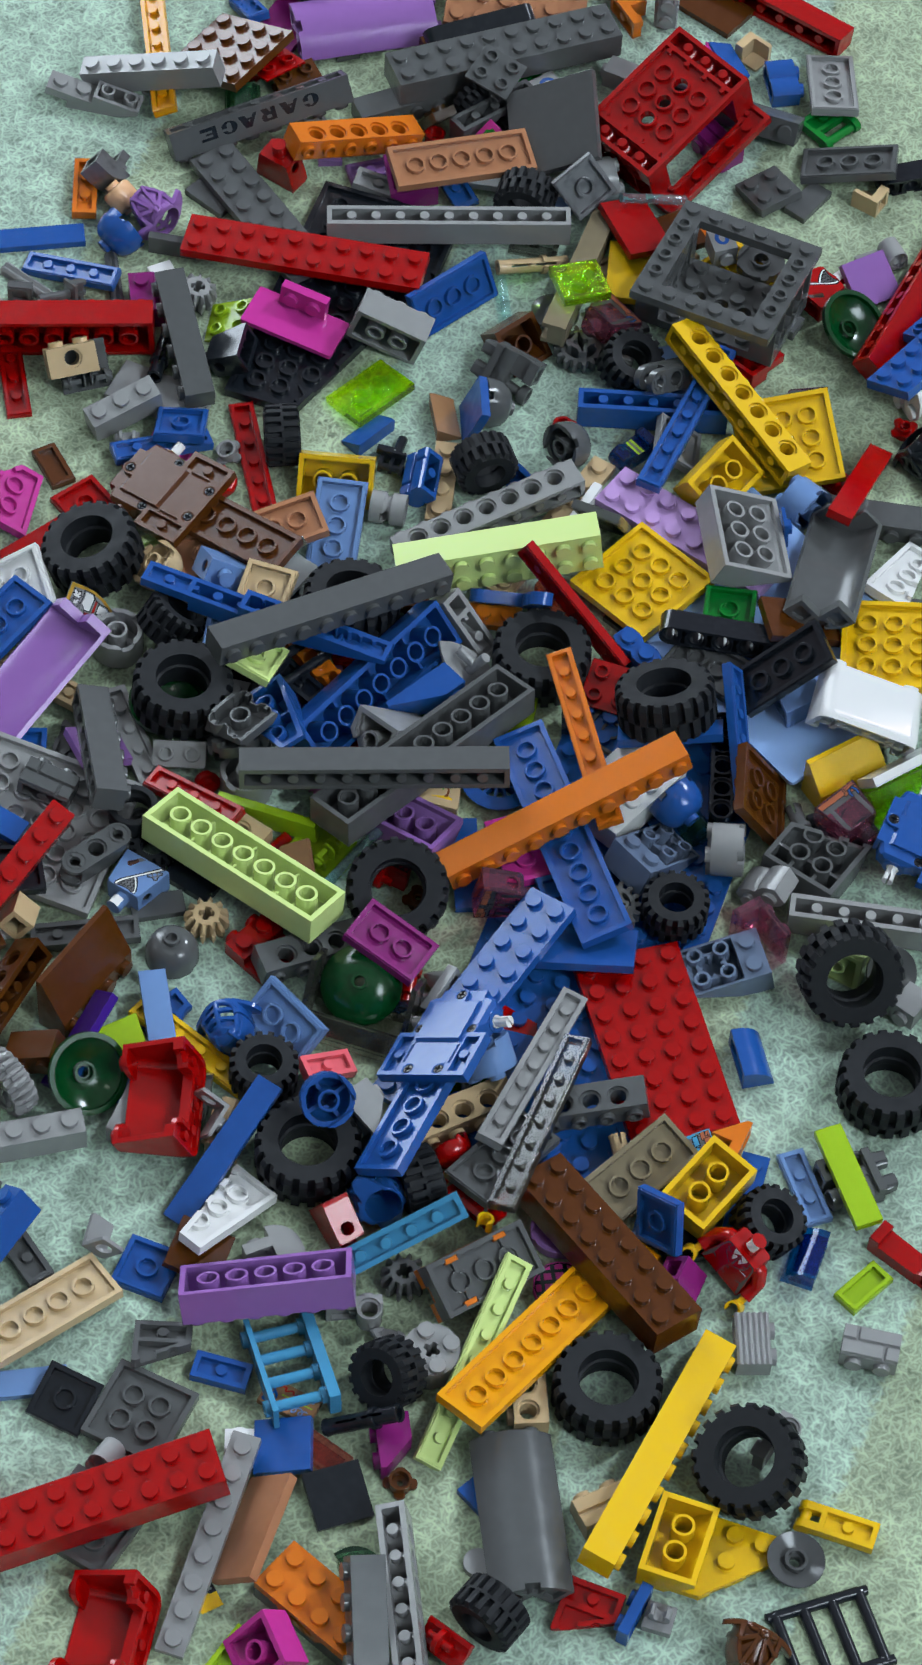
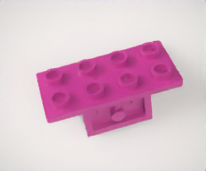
M285 279L281 286L280 294L265 287H259L240 320L241 323L246 322L248 326L326 359L332 357L349 328L348 322L328 314L330 297Z

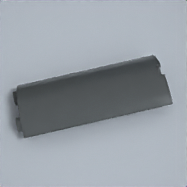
M829 503L811 514L783 612L804 625L816 619L825 629H840L856 623L883 525L867 509H864L856 514L849 526H845L825 516L831 505Z
M536 1427L482 1432L480 1437L468 1443L487 1575L505 1584L516 1594L521 1602L533 1596L553 1604L574 1593V1585L551 1434L538 1431Z

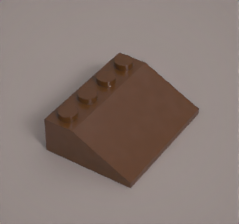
M102 905L36 980L39 1023L47 1029H59L65 1038L71 1033L95 991L113 992L116 981L121 976H127L133 966L131 949L107 906Z

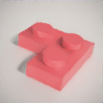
M347 1048L303 1055L298 1058L299 1070L304 1081L310 1075L319 1071H333L343 1075L346 1079L353 1078L358 1072Z

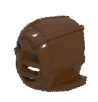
M723 1619L722 1624H732L733 1626L726 1635V1665H771L778 1658L779 1651L786 1658H791L792 1651L777 1633L746 1619Z

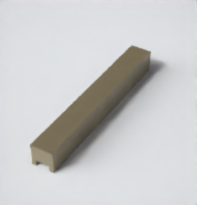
M598 207L593 210L542 321V326L545 328L541 334L540 341L564 347L601 261L609 247L610 240L614 236Z

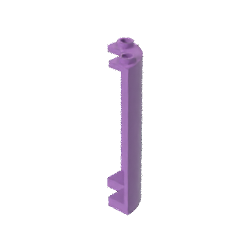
M309 0L289 3L291 26L296 32L298 55L303 60L312 58L314 61L418 46L419 37L423 36V32L426 29L442 24L436 17L435 0Z
M66 597L57 599L0 665L1 732L21 739L109 635L111 630L93 613L84 615Z

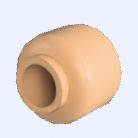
M115 179L105 188L108 193L105 195L104 200L110 207H114L121 214L124 213L127 216L132 212L130 197L137 190L128 180L124 179L118 182Z

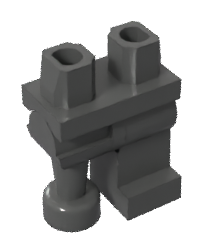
M487 339L481 351L491 356L488 363L481 359H476L470 371L477 377H490L502 381L508 386L511 394L515 395V401L523 406L533 392L530 386L538 383L547 364L506 341L498 342L493 339ZM512 376L518 377L526 385L518 386L511 381Z
M868 1147L861 1148L860 1151H853L876 1203L884 1201L885 1195L896 1191L899 1184L894 1173L881 1175L879 1171L887 1168L888 1165L884 1151L870 1152ZM824 1159L816 1160L813 1173L822 1193H825L826 1203L832 1212L841 1210L844 1203Z

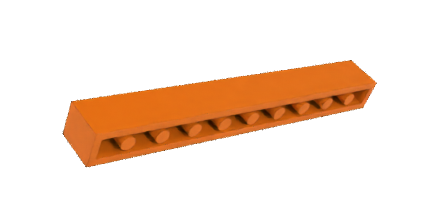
M673 731L436 852L440 857L439 861L446 868L447 879L453 890L465 887L480 877L483 868L496 869L508 862H514L520 856L541 848L545 843L555 838L563 837L570 830L586 825L592 819L604 813L612 812L621 804L633 801L651 789L659 788L663 783L674 777L684 775L693 768L689 754L676 732Z

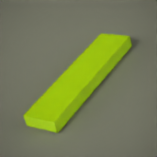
M219 791L218 795L244 807L248 815L274 831L286 832L290 836L300 839L309 838L313 843H317L320 837L319 826L311 821L310 817L227 792Z
M841 1123L814 1131V1138L855 1230L858 1231L881 1224L883 1217Z

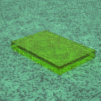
M380 359L328 395L326 402L361 428L415 390V386L412 381Z

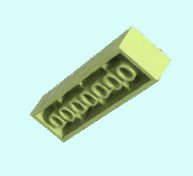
M596 511L392 544L395 566L439 553L454 574L451 588L459 587L461 591H466L470 588L491 587L499 583H515L535 579L536 576L517 553L532 540L560 574L604 567L601 534Z
M176 787L142 815L141 838L308 944L344 913L345 891L179 787Z

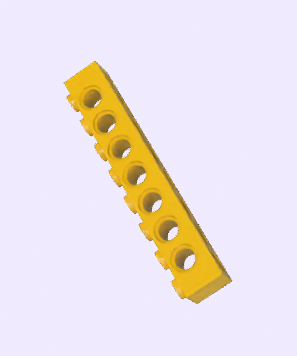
M687 318L672 324L665 341L780 487L789 484L791 479L797 474L804 477L812 463L808 455L795 442L792 435L788 433L777 416L772 413L764 403V400L756 393L749 381L737 369L734 362L721 349L719 343L706 330V327Z

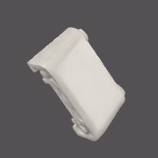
M837 659L838 663L819 674L806 717V724L819 727L821 722L829 725L828 728L830 729L838 727L882 743V748L887 749L891 747L889 754L899 758L915 751L918 742L922 707V694L919 693L918 688L910 685H904L903 687L847 666V663L840 659Z

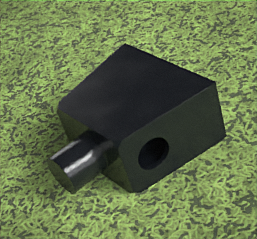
M246 322L216 334L211 338L205 354L208 365L215 376L224 377L250 371L258 338Z

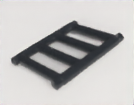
M866 1585L856 1586L764 1614L767 1624H772L774 1632L787 1643L792 1651L790 1659L785 1657L787 1665H800L783 1622L800 1616L818 1664L832 1665L811 1612L825 1608L829 1611L850 1665H896L897 1659L894 1654L890 1655L866 1597L869 1595L868 1587ZM852 1600L856 1601L878 1658L865 1662L861 1661L839 1604Z

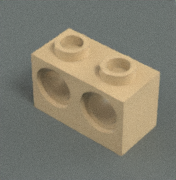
M545 1372L529 1387L531 1392L523 1393L511 1405V1408L506 1409L507 1426H512L513 1429L536 1427L538 1431L548 1433L550 1422ZM530 1414L533 1418L525 1419L521 1415Z

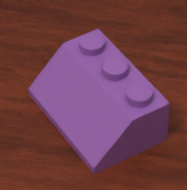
M418 796L368 832L367 839L374 843L380 839H383V841L390 840V837L394 836L404 840L408 837L414 839V842L418 844L424 843L432 853H436L455 842L463 825V818Z

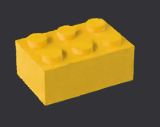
M713 1135L662 1192L685 1203L683 1228L698 1239L709 1232L755 1181L758 1170Z

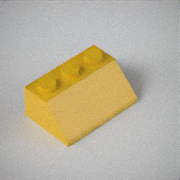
M732 434L718 441L673 490L682 500L696 507L695 502L709 484L747 492L765 472Z
M301 450V453H299L296 496L310 491H314L315 494L318 476L369 482L365 510H369L371 494L374 489L377 457Z
M857 735L806 760L801 790L817 811H821L817 808L850 782L855 784L860 793L864 790L859 788L857 780L886 765L879 743Z
M664 1490L637 1568L635 1583L642 1584L644 1581L653 1585V1589L663 1592L694 1589L721 1508Z

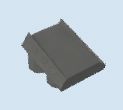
M242 690L235 694L231 693L211 709L204 730L238 745H247L270 727L278 714L273 712L271 707L265 703L255 704L253 695L248 691Z

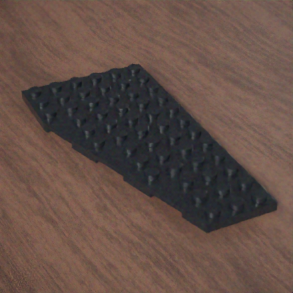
M326 181L304 228L309 233L327 236V205H413ZM454 244L380 245L429 252L430 261L423 284L440 275ZM281 274L272 290L279 294L281 286L285 281ZM312 277L298 283L301 286L330 297L328 314L348 322L349 326L368 288L380 291L385 296L404 302L407 305L405 295L408 293ZM254 328L253 333L258 338V343L250 371L231 375L225 386L224 395L245 402L253 401V404L262 407L265 404L296 403L300 411L368 345L345 334L332 357L326 359Z

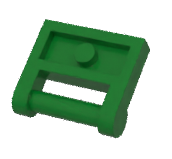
M810 113L804 117L805 121L802 131L814 140L820 148L833 147L835 143L850 133L859 131L861 124L855 117L817 116ZM840 123L846 124L829 137L825 135V133Z

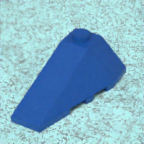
M280 674L273 677L266 688L260 685L250 692L253 695L255 704L265 703L271 707L273 712L278 714L274 723L261 733L277 747H292L306 738L302 710L297 696Z

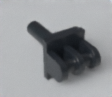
M399 436L394 447L378 444L376 453L381 454L377 465L378 472L385 470L387 474H392L393 472L398 473V476L402 477L407 453H403L408 442L407 437Z

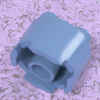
M799 474L791 479L784 493H780L775 497L779 513L780 507H785L787 519H791V523L803 534L804 530L808 527L811 514L832 501L831 495L806 476L802 477Z
M503 1028L500 1033L490 1036L492 1040L468 1081L469 1085L478 1083L485 1078H489L490 1081H498L506 1077L505 1071L516 1068L518 1061L508 1030L505 1031Z

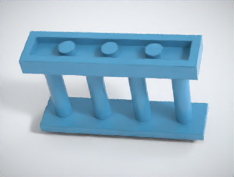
M301 1312L299 1313V1318L295 1319V1322L256 1332L252 1331L249 1319L243 1320L244 1331L239 1332L243 1349L248 1348L265 1401H262L265 1418L271 1417L274 1429L280 1427L279 1412L322 1402V1404L327 1403L330 1414L342 1412L341 1393L313 1313ZM296 1333L299 1336L304 1335L305 1341H303L302 1345L260 1355L257 1346L259 1342ZM302 1356L312 1358L313 1364H311L310 1368L269 1378L264 1367ZM314 1379V1381L319 1380L321 1387H318V1391L278 1401L275 1400L272 1391L274 1388Z

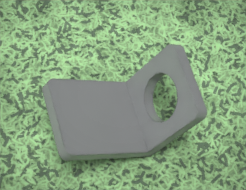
M203 1087L195 1090L194 1095L213 1108L214 1111L202 1129L200 1139L211 1137L214 1132H217L225 1122L223 1116L230 1106L210 1090Z
M92 1213L82 1246L99 1258L104 1259L122 1254L124 1250L110 1239L114 1228L113 1224L97 1213Z

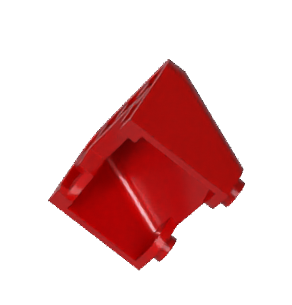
M185 1036L123 1044L119 1066L121 1071L130 1079L125 1124H116L114 1130L111 1131L110 1139L112 1145L119 1152L180 1158L196 1156L199 1149L203 1101L194 1095V1091L205 1087L206 1064L204 1058Z
M137 1569L75 1570L72 1582L69 1584L68 1593L74 1604L78 1607V1612L65 1658H52L48 1665H146L161 1611V1596L158 1590Z

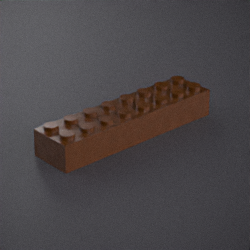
M561 1153L516 1176L512 1198L631 1332L644 1343L647 1349H651L655 1354L697 1330L702 1308Z

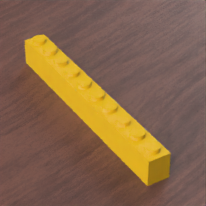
M707 1329L705 1330L586 1541L577 1562L607 1579L613 1569L619 1572L627 1557L623 1553L626 1546L632 1549L640 1534L635 1529L638 1524L642 1526L646 1524L652 1512L648 1508L650 1502L652 1501L657 1504L665 1489L660 1484L663 1479L669 1482L677 1467L672 1464L675 1457L680 1460L689 1445L684 1442L687 1436L694 1437L701 1422L697 1421L699 1414L705 1417L713 1402L708 1399L710 1394L717 1395L724 1382V1379L720 1378L723 1371L729 1374L735 1363L736 1358L732 1357L736 1345Z

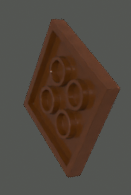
M748 742L738 744L737 756L735 758L737 767L736 778L734 779L735 800H733V809L761 837L763 842L771 846L784 831L787 783Z

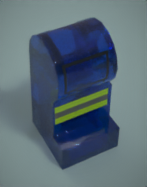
M643 426L635 431L633 437L613 448L608 456V460L620 471L625 466L633 469L649 458L653 451L654 436Z

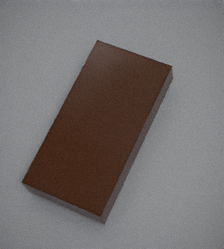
M54 442L31 451L35 462L52 490L76 482L74 474Z

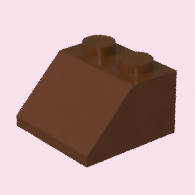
M533 311L517 312L480 335L483 342L487 339H493L498 342L506 341L541 362L553 355L548 343L540 341L542 330Z

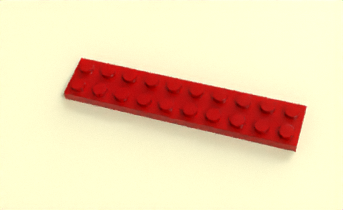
M197 214L191 215L180 246V256L403 293H410L422 286L430 261L429 252Z

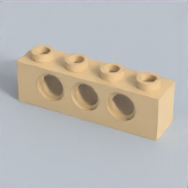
M507 1077L498 1081H490L489 1079L448 1096L422 1143L427 1142L435 1150L438 1145L447 1140L454 1139L456 1134L462 1136L463 1132L469 1134L478 1131L492 1108L484 1107L483 1105H494L508 1081ZM463 1114V1115H466V1116H468V1117L461 1118V1117H459V1116H457V1115ZM433 1125H441L442 1127L435 1128Z

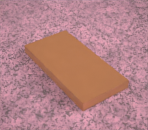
M292 1473L250 1478L212 1579L213 1584L220 1586L257 1582L297 1481V1477Z

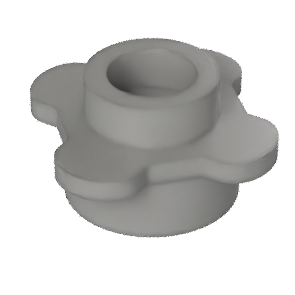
M236 440L220 442L216 447L219 456L217 462L222 465L228 462H239L241 460V455L239 454L240 443Z

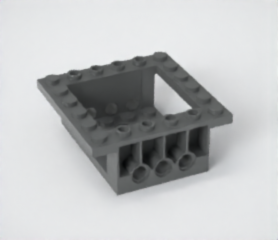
M686 200L630 289L629 298L636 300L634 315L641 321L666 330H670L672 324L686 318L701 323L716 342L736 350L737 356L771 367L796 321L806 307L812 270L821 257L823 248ZM699 229L782 257L788 261L773 286L752 280L751 278L695 259Z

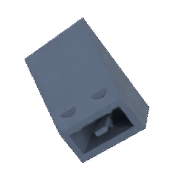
M658 823L614 838L603 859L607 868L617 878L624 882L627 887H633L634 894L641 896L645 885L649 884V880L652 877L658 878V874L661 872L668 874L669 870H675V873H679L699 859L700 855L673 828Z
M756 927L680 951L697 998L738 997L775 988L772 971Z

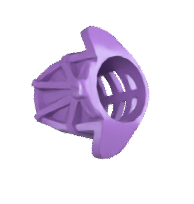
M140 186V189L130 197L132 213L141 227V230L137 232L143 240H148L150 231L169 234L175 228L182 209V194L180 190L175 189L171 198L164 191ZM168 210V214L165 220L163 221L162 218L165 212Z

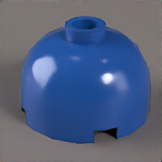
M111 207L100 218L97 225V234L101 239L98 244L105 252L114 251L117 256L131 255L144 245L143 239L129 221L126 222L123 218L120 219L119 217L122 214L114 207Z
M685 777L665 791L666 795L662 800L657 798L649 809V812L664 826L679 828L685 824L687 827H690L700 818L697 813L702 808V793L690 777Z
M319 1071L310 1075L303 1082L299 1091V1106L303 1115L313 1125L335 1128L344 1124L354 1112L356 1092L353 1085L343 1075L333 1071Z

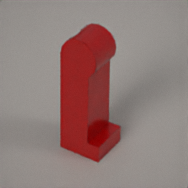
M884 1220L869 1237L867 1250L922 1289V1254L893 1231L894 1226Z

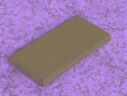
M664 1113L584 1179L618 1217L624 1221L637 1210L638 1186L647 1184L661 1191L697 1154L698 1150Z

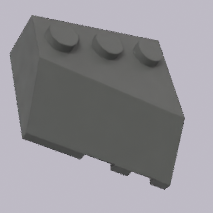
M791 822L763 854L760 866L767 868L775 865L790 867L799 880L792 893L839 899L856 878L873 845L863 843V846L850 843L849 838L840 836L837 839L824 835L822 830Z

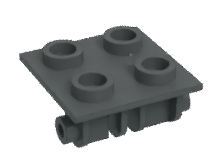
M486 44L464 77L489 91V101L497 104L502 99L506 101L528 67Z
M103 337L92 339L95 342L100 370L60 378L64 395L106 387L111 384L113 374L112 370L109 369ZM70 350L65 354L64 358L67 364L75 362L77 355L74 350Z

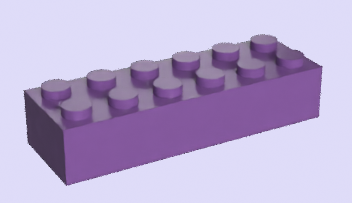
M352 1247L181 1265L178 1299L183 1325L192 1324L199 1326L209 1322L220 1321L227 1323L237 1319H260L264 1316H288L292 1313H317L320 1310H345L349 1307H356V1273Z

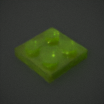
M596 259L549 266L548 274L564 307L611 299L612 291Z

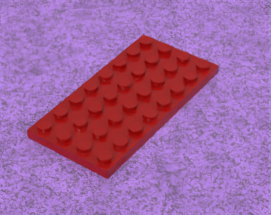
M677 941L637 949L634 974L573 971L580 994L588 998L585 1009L608 1079L644 1075L650 1117L636 1122L622 1121L629 1142L664 1113L686 1137L705 1129H710L712 1133L713 1131L740 1123ZM618 1101L616 1103L622 1104L624 1101Z

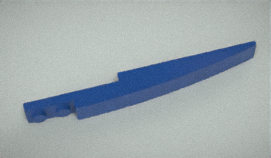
M152 560L140 580V585L188 602L187 610L221 622L282 603L279 600L249 589L243 595ZM346 625L333 629L330 632L311 636L306 640L292 643L331 654L383 665L394 646L392 642Z

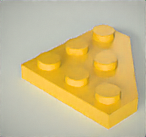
M718 1517L695 1588L671 1592L700 1600L722 1588L725 1589L745 1580L751 1575L769 1569L767 1565V1551L777 1536Z

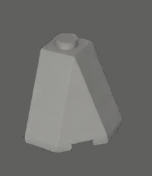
M360 705L351 725V732L353 738L357 739L359 747H381L421 717L413 713Z

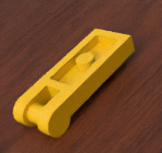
M802 1500L798 1508L800 1515L795 1518L792 1526L795 1531L811 1534L872 1554L880 1523L810 1500ZM811 1516L820 1517L819 1523L811 1521Z

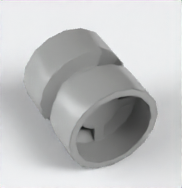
M373 489L369 504L368 522L382 524L384 521H388L391 526L404 527L409 495L394 493L392 496H389L387 491Z

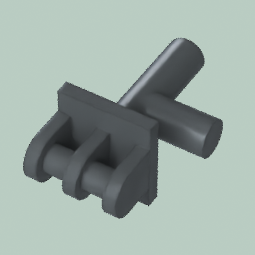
M64 278L63 290L37 295L36 300H86L84 299V295H86V289H84L86 279L77 278L69 280Z

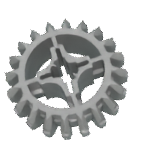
M0 1046V1106L9 1115L12 1114L15 1117H19L25 1113L27 1114L38 1104V1091L24 1065L19 1062L17 1057L13 1056L11 1051H7L5 1047Z

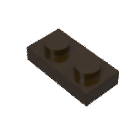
M442 104L424 113L425 118L420 120L418 124L422 130L446 121L456 115L457 112L454 105L445 108V105Z

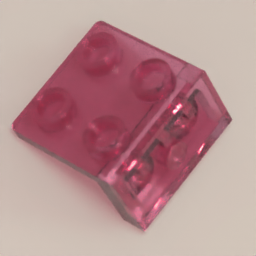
M758 896L734 909L728 936L756 927L762 942L780 964L785 963L791 932L789 927L785 923H781L776 917L772 906L769 903H765Z

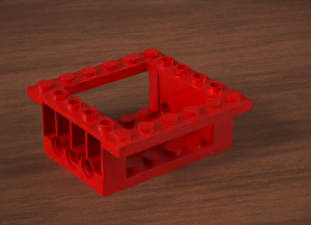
M680 26L598 105L602 156L616 157L620 166V170L617 172L618 177L665 214L680 210L686 200L692 201L772 122L771 117L753 103L749 79ZM678 84L687 85V88L683 91L675 90ZM662 100H669L671 102L667 107L658 106ZM720 112L733 120L736 124L672 186L666 166ZM646 116L654 118L649 124L642 123V119Z

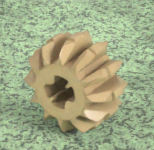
M199 897L197 904L190 903L188 911L184 913V928L191 932L195 939L200 936L202 944L206 941V938H210L214 943L216 936L223 938L225 930L229 928V912L227 908H223L221 901L213 903L210 897L207 902H203Z

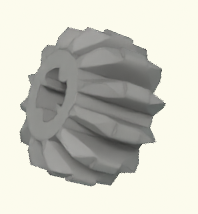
M190 273L186 279L195 311L202 315L204 310L210 311L214 302H216V284L211 283L210 277L202 278L201 273L198 276Z

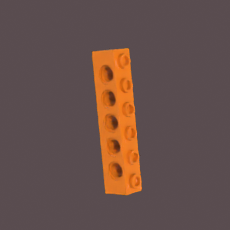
M414 115L292 122L289 123L283 139L286 142L287 150L295 161L386 154L387 147L422 142L425 133Z

